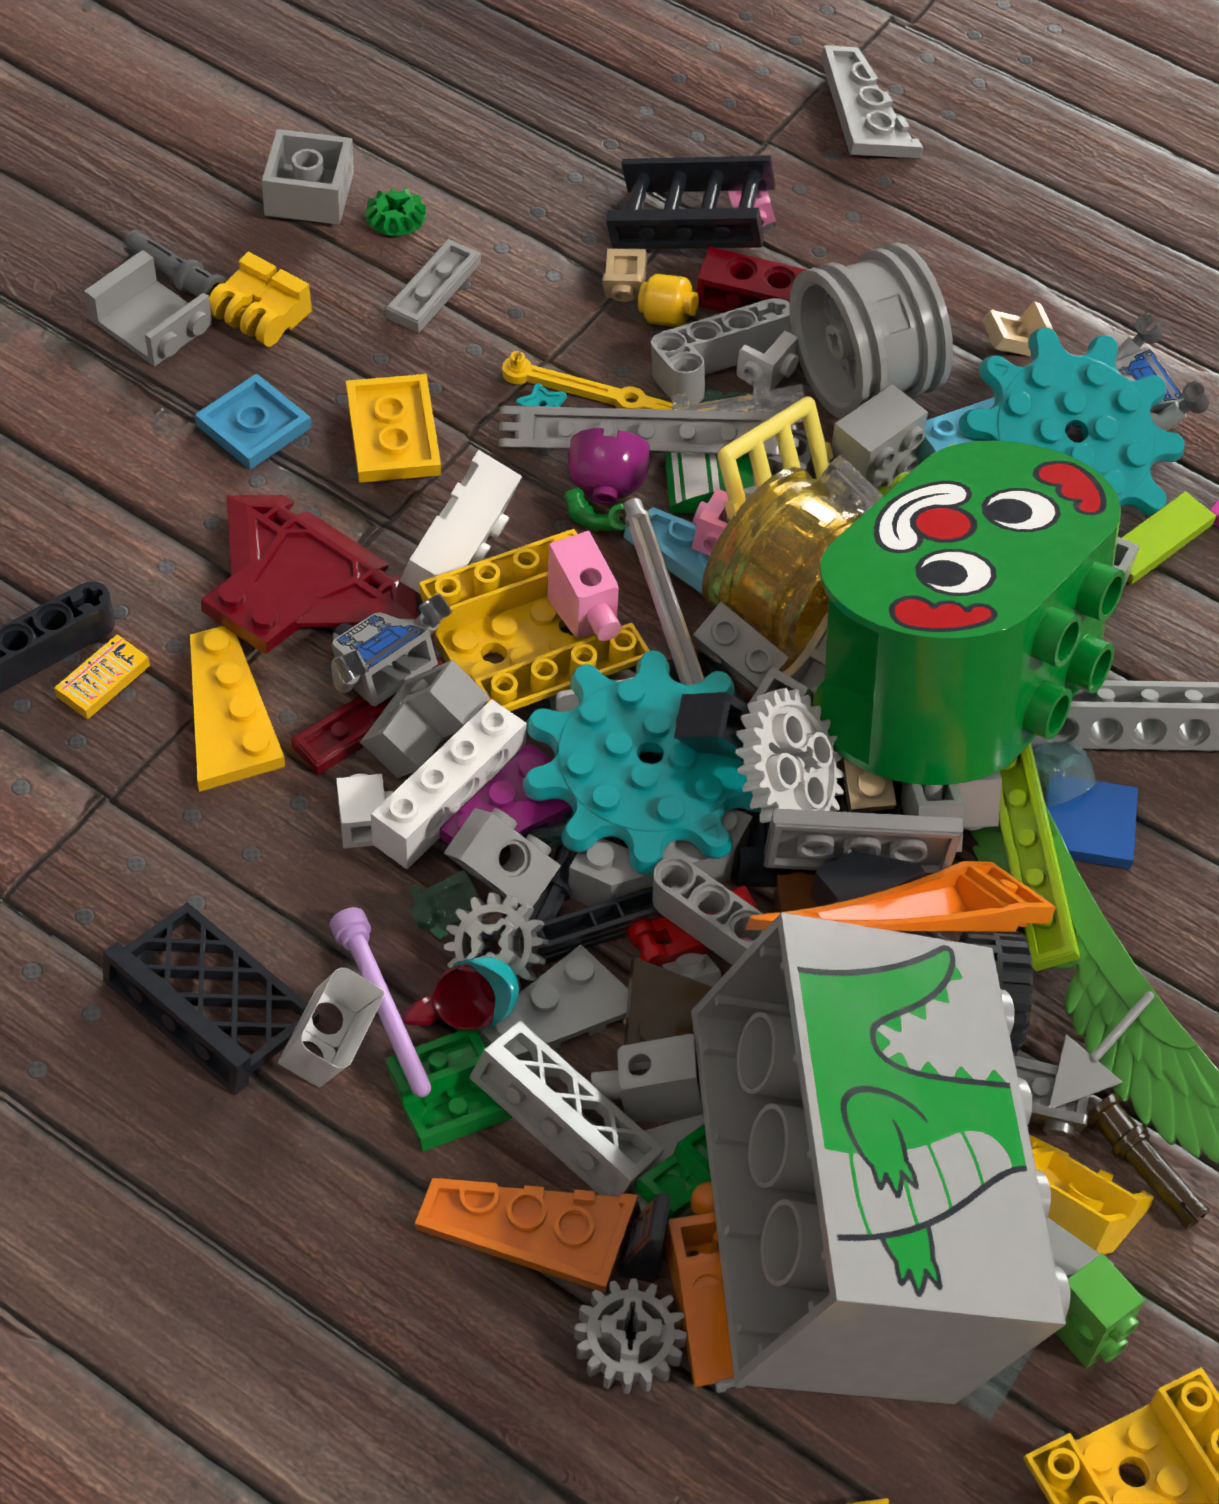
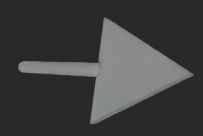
M1148 991L1141 997L1091 1055L1066 1034L1049 1103L1050 1107L1057 1108L1122 1083L1099 1060L1153 1000L1154 994Z

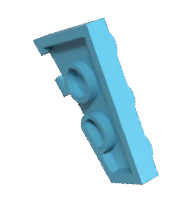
M654 507L648 510L666 568L716 605L729 599L771 568L774 558L772 555L767 556L755 565L747 564L744 561L742 550L738 548V541L730 563L691 549L697 526ZM626 525L624 538L634 545L629 528Z

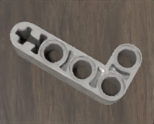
M768 299L656 334L651 339L653 379L670 400L676 404L690 406L701 402L705 397V375L737 365L739 350L744 345L764 354L784 331L792 334L789 311L790 303L783 299Z

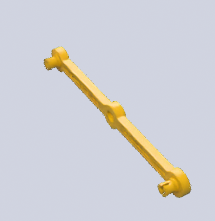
M519 351L512 352L511 356L503 362L502 366L503 378L511 384L540 383L543 387L614 405L618 409L698 410L646 396L637 387L629 386L620 389L534 366L525 358L523 352L518 356ZM626 399H634L636 402H628Z

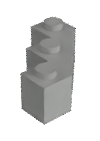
M731 809L725 813L722 823L732 838V849L723 858H708L694 844L685 840L670 843L665 848L664 858L672 856L681 857L691 862L719 883L728 881L737 867L740 847L748 846L752 816L736 809ZM602 838L587 851L578 852L571 863L568 885L572 892L570 898L587 906L600 904L652 887L653 874L644 875L633 870L629 863V849ZM671 885L672 888H680L679 886Z

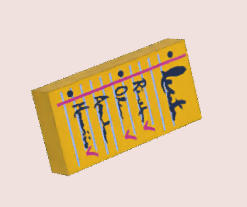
M116 635L54 687L56 697L88 720L150 667L149 657L122 637Z

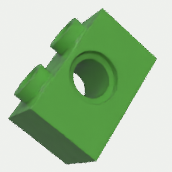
M1101 1253L1068 1278L1070 1305L1065 1318L1066 1325L1055 1332L1086 1369L1100 1358L1105 1363L1112 1361L1128 1346L1129 1342L1125 1338L1140 1324L1136 1316L1145 1301L1107 1257Z

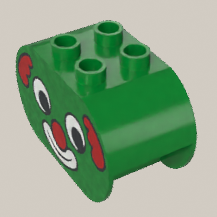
M975 441L956 444L941 449L927 457L826 548L820 561L821 585L829 598L824 680L814 694L813 707L820 705L821 721L830 720L831 723L827 732L829 737L837 736L833 746L837 754L861 769L895 781L920 785H951L970 782L990 776L1009 766L1036 736L1047 740L1053 739L1067 719L1072 697L1080 689L1091 694L1100 689L1107 678L1114 658V645L1103 640L1105 622L1112 615L1121 598L1125 583V573L1123 570L1113 567L1121 517L1120 501L1114 488L1099 472L1084 462L1064 453L1026 443Z

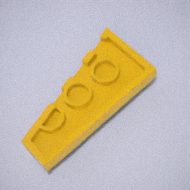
M224 626L191 634L190 646L199 792L285 767L283 752L237 635Z

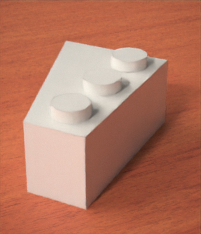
M478 450L471 461L461 484L457 483L451 493L452 497L440 515H437L411 556L400 582L420 593L419 582L484 560L491 548L485 542L490 535L497 539L510 517L503 513L522 476Z

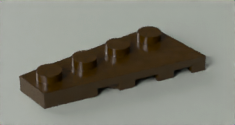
M634 957L630 964L624 1045L694 1034L691 1010L711 990L712 986Z

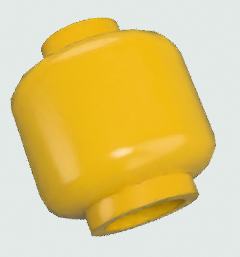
M654 274L648 282H643L640 287L638 309L640 313H644L645 319L650 324L680 327L687 322L689 316L696 314L699 301L698 293L693 292L692 285L686 277Z

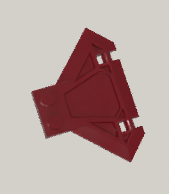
M227 496L231 577L201 599V611L265 655L300 627H334L343 623L355 626L372 614L379 612L399 619H416L418 617L415 590L400 582L403 572L394 577L389 576L385 573L389 568V563L309 511H304L297 515L289 511L294 506V502L286 496Z

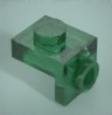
M465 869L424 891L418 884L409 888L415 901L409 905L415 922L421 930L428 927L438 939L450 934L446 930L448 925H460L461 920L456 914L458 908L471 912L473 910L471 899L474 897L481 899L470 875Z

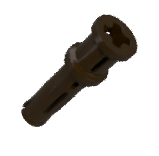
M1117 1093L1109 1095L1087 1114V1126H1094L1113 1147L1111 1154L1116 1159L1119 1158L1121 1161L1127 1159L1138 1174L1179 1219L1183 1227L1189 1230L1199 1222L1194 1215L1197 1218L1201 1217L1203 1219L1210 1212V1208L1204 1205L1161 1154L1148 1141L1150 1138L1149 1130L1144 1124L1137 1125L1120 1105L1122 1100ZM1186 1205L1194 1213V1215L1187 1209Z

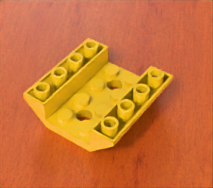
M575 529L419 582V591L423 602L440 593L453 611L449 616L440 620L439 626L432 633L434 641L444 661L453 660L489 696L483 707L492 699L508 711L519 709L557 695L560 691L570 690V678L573 672L581 665L595 666L602 675L608 676L637 665L638 660L644 653L650 651L632 622L621 626L618 635L607 641L599 640L596 634L577 638L560 630L566 624L547 599L549 544L577 535ZM488 653H498L504 657V660L493 664L485 661L483 656Z
M1201 1367L1159 1388L1148 1405L1076 1441L1068 1433L1026 1454L1023 1459L1050 1504H1219V1393ZM1124 1464H1133L1139 1467L1144 1473L1145 1485L1141 1487L1127 1485L1119 1475V1467Z

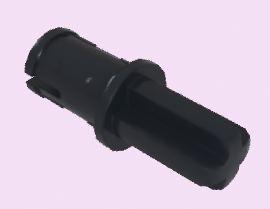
M565 845L557 847L553 860L561 866L534 904V910L529 920H541L544 922L556 918L563 901L570 899L572 892L568 885L569 867L578 852H575L573 858L569 856L572 850L567 849Z

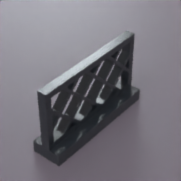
M188 902L125 947L116 942L103 952V982L234 1096L249 1085L250 1074L286 1047L308 1005L303 998ZM187 921L200 932V940L172 939V931ZM145 950L166 951L165 965L144 964L137 956ZM171 951L200 952L199 966L171 965ZM205 952L225 953L233 960V967L205 966ZM170 978L199 979L198 993L177 992L170 986ZM204 979L232 980V994L204 993ZM238 980L260 982L266 988V995H238ZM203 1006L232 1007L231 1022L210 1021L203 1015ZM237 1007L266 1008L265 1023L237 1022ZM271 1008L292 1009L300 1018L292 1024L271 1023ZM316 1009L312 1015L314 1025L319 1022L320 1016ZM237 1035L265 1036V1045L250 1055L236 1043Z

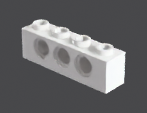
M491 699L371 813L372 844L408 869L440 838V827L526 746L527 723Z

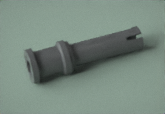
M137 229L130 231L124 239L123 244L126 246L123 249L127 253L135 256L143 250L154 258L155 270L171 278L176 288L182 293H191L196 297L202 293L210 296L216 286L227 282L226 278L222 275H212L204 270L201 262L194 259L185 260Z

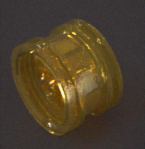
M792 467L780 471L765 481L748 497L728 522L717 540L703 574L702 593L704 600L714 608L722 602L743 620L750 621L761 630L762 636L789 657L787 661L793 664L803 652L828 612L829 598L824 592L820 580V561L826 548L865 512L858 509L847 511L831 500L830 490L821 481L813 479L808 472L801 468Z

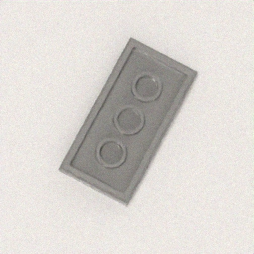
M773 808L764 849V867L817 870L823 862L832 857L839 859L852 851H858L918 863L925 870L923 876H928L952 865L963 834V818Z

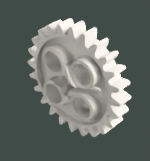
M787 688L758 695L757 701L748 704L750 713L741 715V720L746 729L737 731L736 734L744 743L743 748L735 749V753L744 759V765L740 766L737 771L739 774L746 775L748 780L742 787L743 792L751 791L753 794L750 808H761V823L771 821L773 808L838 811L840 806L834 796L843 795L844 793L837 784V778L844 777V772L837 768L836 762L843 757L834 752L833 746L837 736L829 737L827 731L831 722L829 719L820 720V705L811 707V697L809 695L800 697L798 689L788 691Z

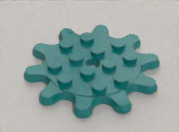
M1039 328L1034 330L1028 339V346L1031 352V360L1028 365L1024 367L1016 366L997 355L987 357L981 362L979 366L980 377L994 391L995 403L986 410L972 409L964 412L960 417L959 427L966 437L982 441L1026 443L1064 453L1084 462L1099 472L1116 491L1120 506L1131 505L1147 516L1154 515L1166 506V494L1152 479L1150 468L1156 462L1169 463L1179 460L1184 454L1185 443L1179 434L1167 432L1156 426L1150 415L1151 408L1165 397V381L1157 375H1148L1137 381L1125 378L1117 370L1115 364L1118 345L1113 337L1108 335L1095 337L1089 343L1085 354L1077 356L1064 350L1054 330ZM1080 426L1083 442L1077 443L1070 440L1066 435L1065 427Z
M654 650L644 653L637 662L636 675L624 681H614L606 678L595 666L588 664L579 666L570 678V687L577 695L579 705L573 710L566 712L545 708L538 709L527 720L526 729L530 737L549 745L554 751L555 757L552 762L531 769L522 782L523 791L530 799L536 801L551 798L561 799L571 806L573 816L564 826L561 835L562 842L567 849L574 852H583L590 849L598 840L604 837L619 838L628 846L629 863L632 869L644 875L654 873V868L658 862L664 859L665 848L674 841L685 840L691 842L704 856L711 859H720L727 856L732 849V838L722 823L725 813L735 808H745L750 811L761 812L760 807L750 808L753 798L752 792H743L742 787L748 780L746 775L739 774L737 769L744 765L743 761L717 754L699 753L674 738L676 718L679 713L682 694L728 692L734 695V684L731 678L724 672L716 671L697 684L685 685L678 683L669 675L670 667L665 656L659 651ZM643 750L644 752H654L658 755L662 754V760L656 764L643 763L639 760L638 756L640 751Z

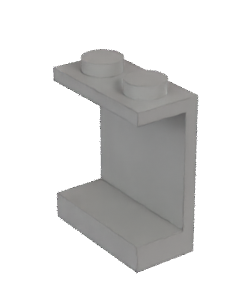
M143 250L84 290L89 320L154 367L167 357L174 355L179 348L196 336L203 334L212 325L209 296L202 293L190 303L179 297L156 280L154 258Z

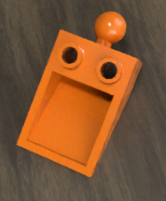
M711 1181L698 1185L691 1195V1208L695 1214L694 1216L668 1219L664 1243L678 1312H683L684 1316L682 1331L687 1332L685 1346L694 1387L711 1385L720 1380L734 1378Z

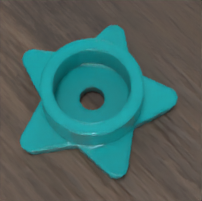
M540 383L534 385L531 395L517 399L516 406L560 407L567 399V395L563 391L549 392Z

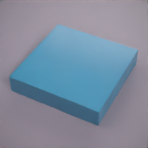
M257 373L195 414L196 426L249 470L311 429V417Z

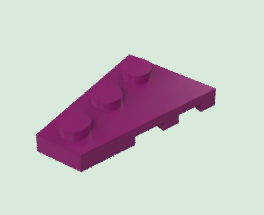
M529 743L440 827V839L449 845L474 808L492 812L494 808L503 811L518 823L514 830L520 835L545 823L549 827L563 820V814L572 810L566 801L555 798L536 801L526 796L523 791L522 782L526 774L531 769L546 765L553 760Z

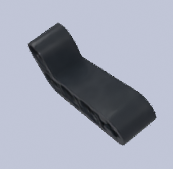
M98 582L80 584L1 626L0 693L111 633L115 627V616L109 589L104 584Z

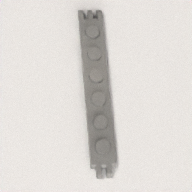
M500 406V415L515 416V422H499V431L515 432V439L500 438L498 440V447L568 450L573 435L583 430L604 428L603 436L617 437L618 430L640 436L649 443L650 452L718 454L721 448L778 413ZM800 422L790 425L791 430L799 431ZM775 435L763 442L766 455L780 456ZM794 438L795 447L798 448L799 439Z

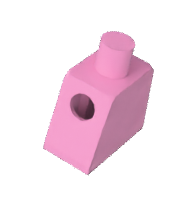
M586 531L550 543L547 599L577 638L596 634L599 640L607 641L617 636L621 630V624L617 619L618 584L590 532Z

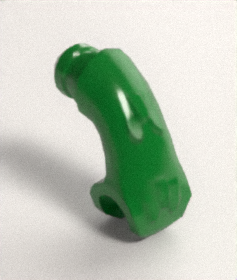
M579 487L564 493L563 499L568 507L566 509L568 513L566 516L573 522L596 532L599 530L625 531L626 523H623L619 518V511L624 509L625 502L614 505L608 514H598L593 510L592 506H589L588 501H585L584 493Z

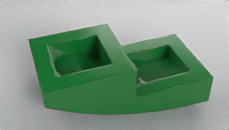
M705 1124L680 1140L673 1154L641 1176L634 1189L648 1203L658 1193L669 1194L671 1202L668 1219L677 1218L690 1208L691 1195L695 1188L704 1182L711 1181Z

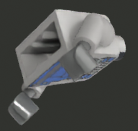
M1145 313L1136 320L1135 327L1138 334L1133 339L1128 337L1118 347L1115 364L1117 370L1129 380L1137 381L1148 375H1157L1165 381V397L1151 408L1150 415L1156 426L1168 431L1177 427L1178 423L1187 418V412H1205L1209 407V399L1199 381L1188 383L1181 393L1150 347L1142 349L1141 346L1144 343L1153 344L1162 337V328L1159 323L1151 330L1145 331L1153 322L1151 314Z
M438 593L423 602L418 607L422 613L416 619H399L379 612L372 614L355 626L349 623L340 624L334 631L331 645L335 657L331 662L335 689L340 693H348L354 689L370 705L375 707L396 693L407 679L435 667L438 662L430 635L437 629L440 620L453 612L442 595Z

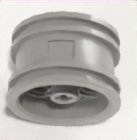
M896 242L863 253L855 264L845 267L842 264L831 262L817 268L805 270L797 275L790 292L789 305L791 331L793 335L798 337L796 352L812 391L823 407L834 417L842 419L892 384L908 397L914 398L924 393L939 390L947 382L953 360V337L948 311L934 275L926 262L911 247Z

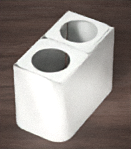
M339 968L315 989L278 1064L319 1088L351 1064L385 994L377 1000L375 999L385 991L348 968ZM324 1002L331 1003L341 1011L343 1025L337 1033L324 1034L314 1026L312 1015L318 1004ZM303 1041L316 1044L322 1051L323 1059L309 1051L304 1046ZM333 1047L339 1048L338 1051H337V1053H336V1055H335V1049H334Z

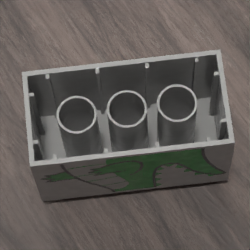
M781 912L691 1010L735 1385L956 1404L1065 1326V1318L1070 1305L1069 1281L1065 1272L1060 1267L1054 1265L1046 1224L1051 1204L1050 1185L1045 1174L1035 1168L1027 1127L1032 1113V1094L1027 1082L1017 1076L1010 1041L1015 1015L1013 1000L1006 990L1000 989L993 949L990 947Z

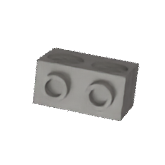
M722 602L717 605L691 637L692 644L697 650L708 657L752 695L757 691L771 666L779 670L789 658Z

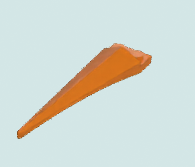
M962 861L936 873L885 891L830 905L783 913L890 931L1016 932L1018 926L1027 927L1028 923H1049L1056 907L993 862ZM781 912L752 915L745 930H765Z

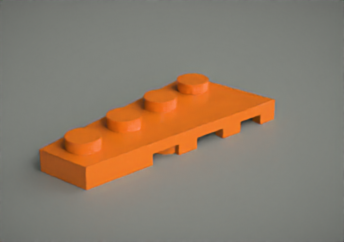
M432 1178L415 1221V1228L418 1231L606 1293L638 1202V1195L620 1193V1197L595 1195V1191L574 1190V1193L546 1191L544 1187L524 1185V1189L498 1187L497 1183Z

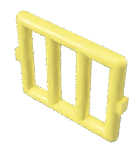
M803 397L718 451L717 458L729 500L724 503L727 517L734 520L735 526L740 529L739 542L744 561L749 565L757 564L811 528L814 523L823 520L839 508V499L829 461L834 458L830 442L824 441L816 403L811 397ZM801 418L822 499L812 507H810L790 426ZM774 435L776 436L796 518L785 525L763 443ZM747 452L749 453L769 535L758 543L736 459Z

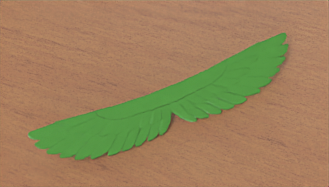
M1046 806L1081 958L1052 967L1057 969L1077 968L1068 986L1064 1002L1066 1014L1069 1017L1073 1016V1024L1079 1037L1082 1038L1086 1032V1051L1091 1055L1141 997L1148 991L1154 994L1153 1000L1101 1057L1099 1062L1122 1081L1121 1084L1113 1086L1114 1092L1117 1093L1124 1103L1128 1101L1130 1096L1135 1112L1145 1126H1149L1152 1121L1158 1134L1169 1145H1174L1177 1137L1182 1147L1194 1158H1199L1202 1150L1210 1160L1219 1164V1070L1171 1014L1136 967L1082 879ZM1000 821L998 826L970 830L971 835L979 844V846L973 847V852L979 862H993L1011 875ZM1018 926L1016 931L1024 935L1023 927Z

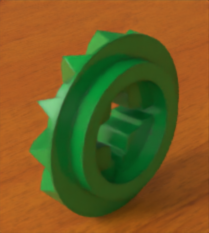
M392 187L388 193L377 190L375 198L367 200L365 217L367 223L375 231L389 236H402L418 230L423 225L426 219V205L422 204L420 195H411L408 188L397 192Z

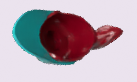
M478 957L458 961L453 964L452 968L444 971L436 983L434 992L413 1003L401 1019L406 1025H429L442 1019L460 1030L490 1029L506 1019L514 1010L519 997L517 977L506 963L494 957Z

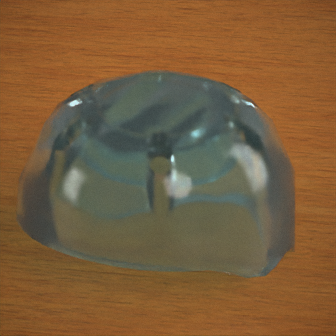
M1054 741L1033 749L1045 803L1050 805L1065 803L1084 794L1096 785L1091 759L1086 751L1077 744L1068 741Z

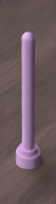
M360 908L344 909L335 914L330 921L329 926L337 944L351 951L361 976L385 991L375 999L377 1000L385 994L377 1010L413 1094L417 1097H425L431 1091V1084L368 945L371 932L368 919Z

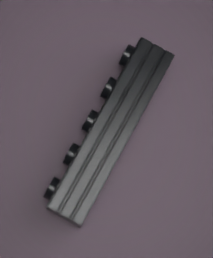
M653 886L544 921L545 926L536 932L537 937L548 940L547 946L537 949L540 956L546 961L571 953L579 945L588 948L627 935V929L639 920L648 919L653 921L664 917L654 907L652 901Z

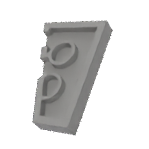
M579 945L519 993L516 1006L506 1019L490 1029L476 1030L484 1045L488 1047L518 1021H521L551 1049L555 1050L560 1048L561 1043L587 1032L591 1036L606 1030V1025L625 1018L628 988L582 945ZM517 1040L506 1048L519 1060L526 1061L532 1059V1053Z

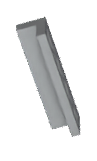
M518 1021L484 1049L469 1077L599 1195L620 1197V1193L628 1194L636 1180L660 1158L665 1150L521 1021ZM517 1040L532 1053V1061L519 1060L506 1048ZM545 1076L560 1078L568 1086L569 1094L554 1092L546 1085ZM582 1109L597 1111L604 1118L605 1126L591 1125L583 1118ZM618 1141L631 1142L645 1155L635 1164L619 1150Z

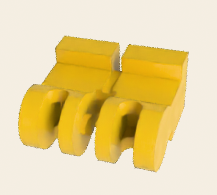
M248 251L239 260L240 268L225 284L222 283L216 286L209 296L211 316L218 320L224 319L225 323L233 328L240 327L242 333L249 337L256 336L258 342L270 347L277 343L287 328L291 330L312 312L309 284L282 269L277 272L275 265Z

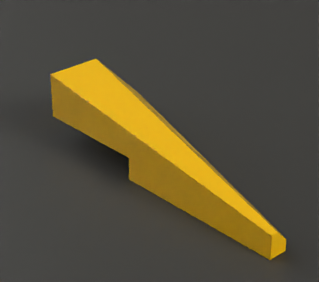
M1029 1134L1035 1168L1045 1174L1050 1185L1051 1204L1047 1217L1098 1253L1108 1254L1114 1252L1151 1207L1155 1196L1143 1189L1140 1193L1132 1194L1113 1183L1112 1174L1102 1169L1096 1173L1069 1157V1153Z

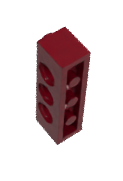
M709 246L697 277L698 307L725 313L773 298L783 299L790 303V292L793 282L800 272L807 269Z

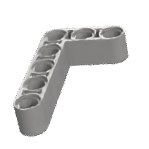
M672 856L664 858L654 868L652 901L656 910L731 965L764 932V930H745L750 916L763 913L688 860ZM673 885L679 886L680 888H669L667 886ZM706 911H713V912H715V913H717V914L711 915V914H706V913H704V912H706ZM742 937H750V938H752V939H754V940H752V941H744V940H742V939H740V938H742Z

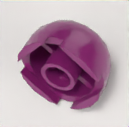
M604 428L580 431L572 436L567 457L568 470L574 484L585 494L591 496L595 502L601 504H613L617 499H623L638 491L647 477L650 466L649 443L640 436L623 430H618L617 437L603 436Z

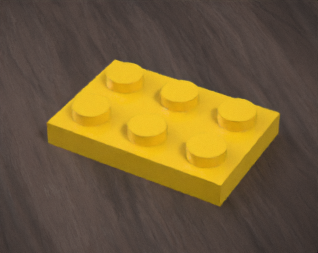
M420 374L346 381L359 483L441 476V462L427 375Z

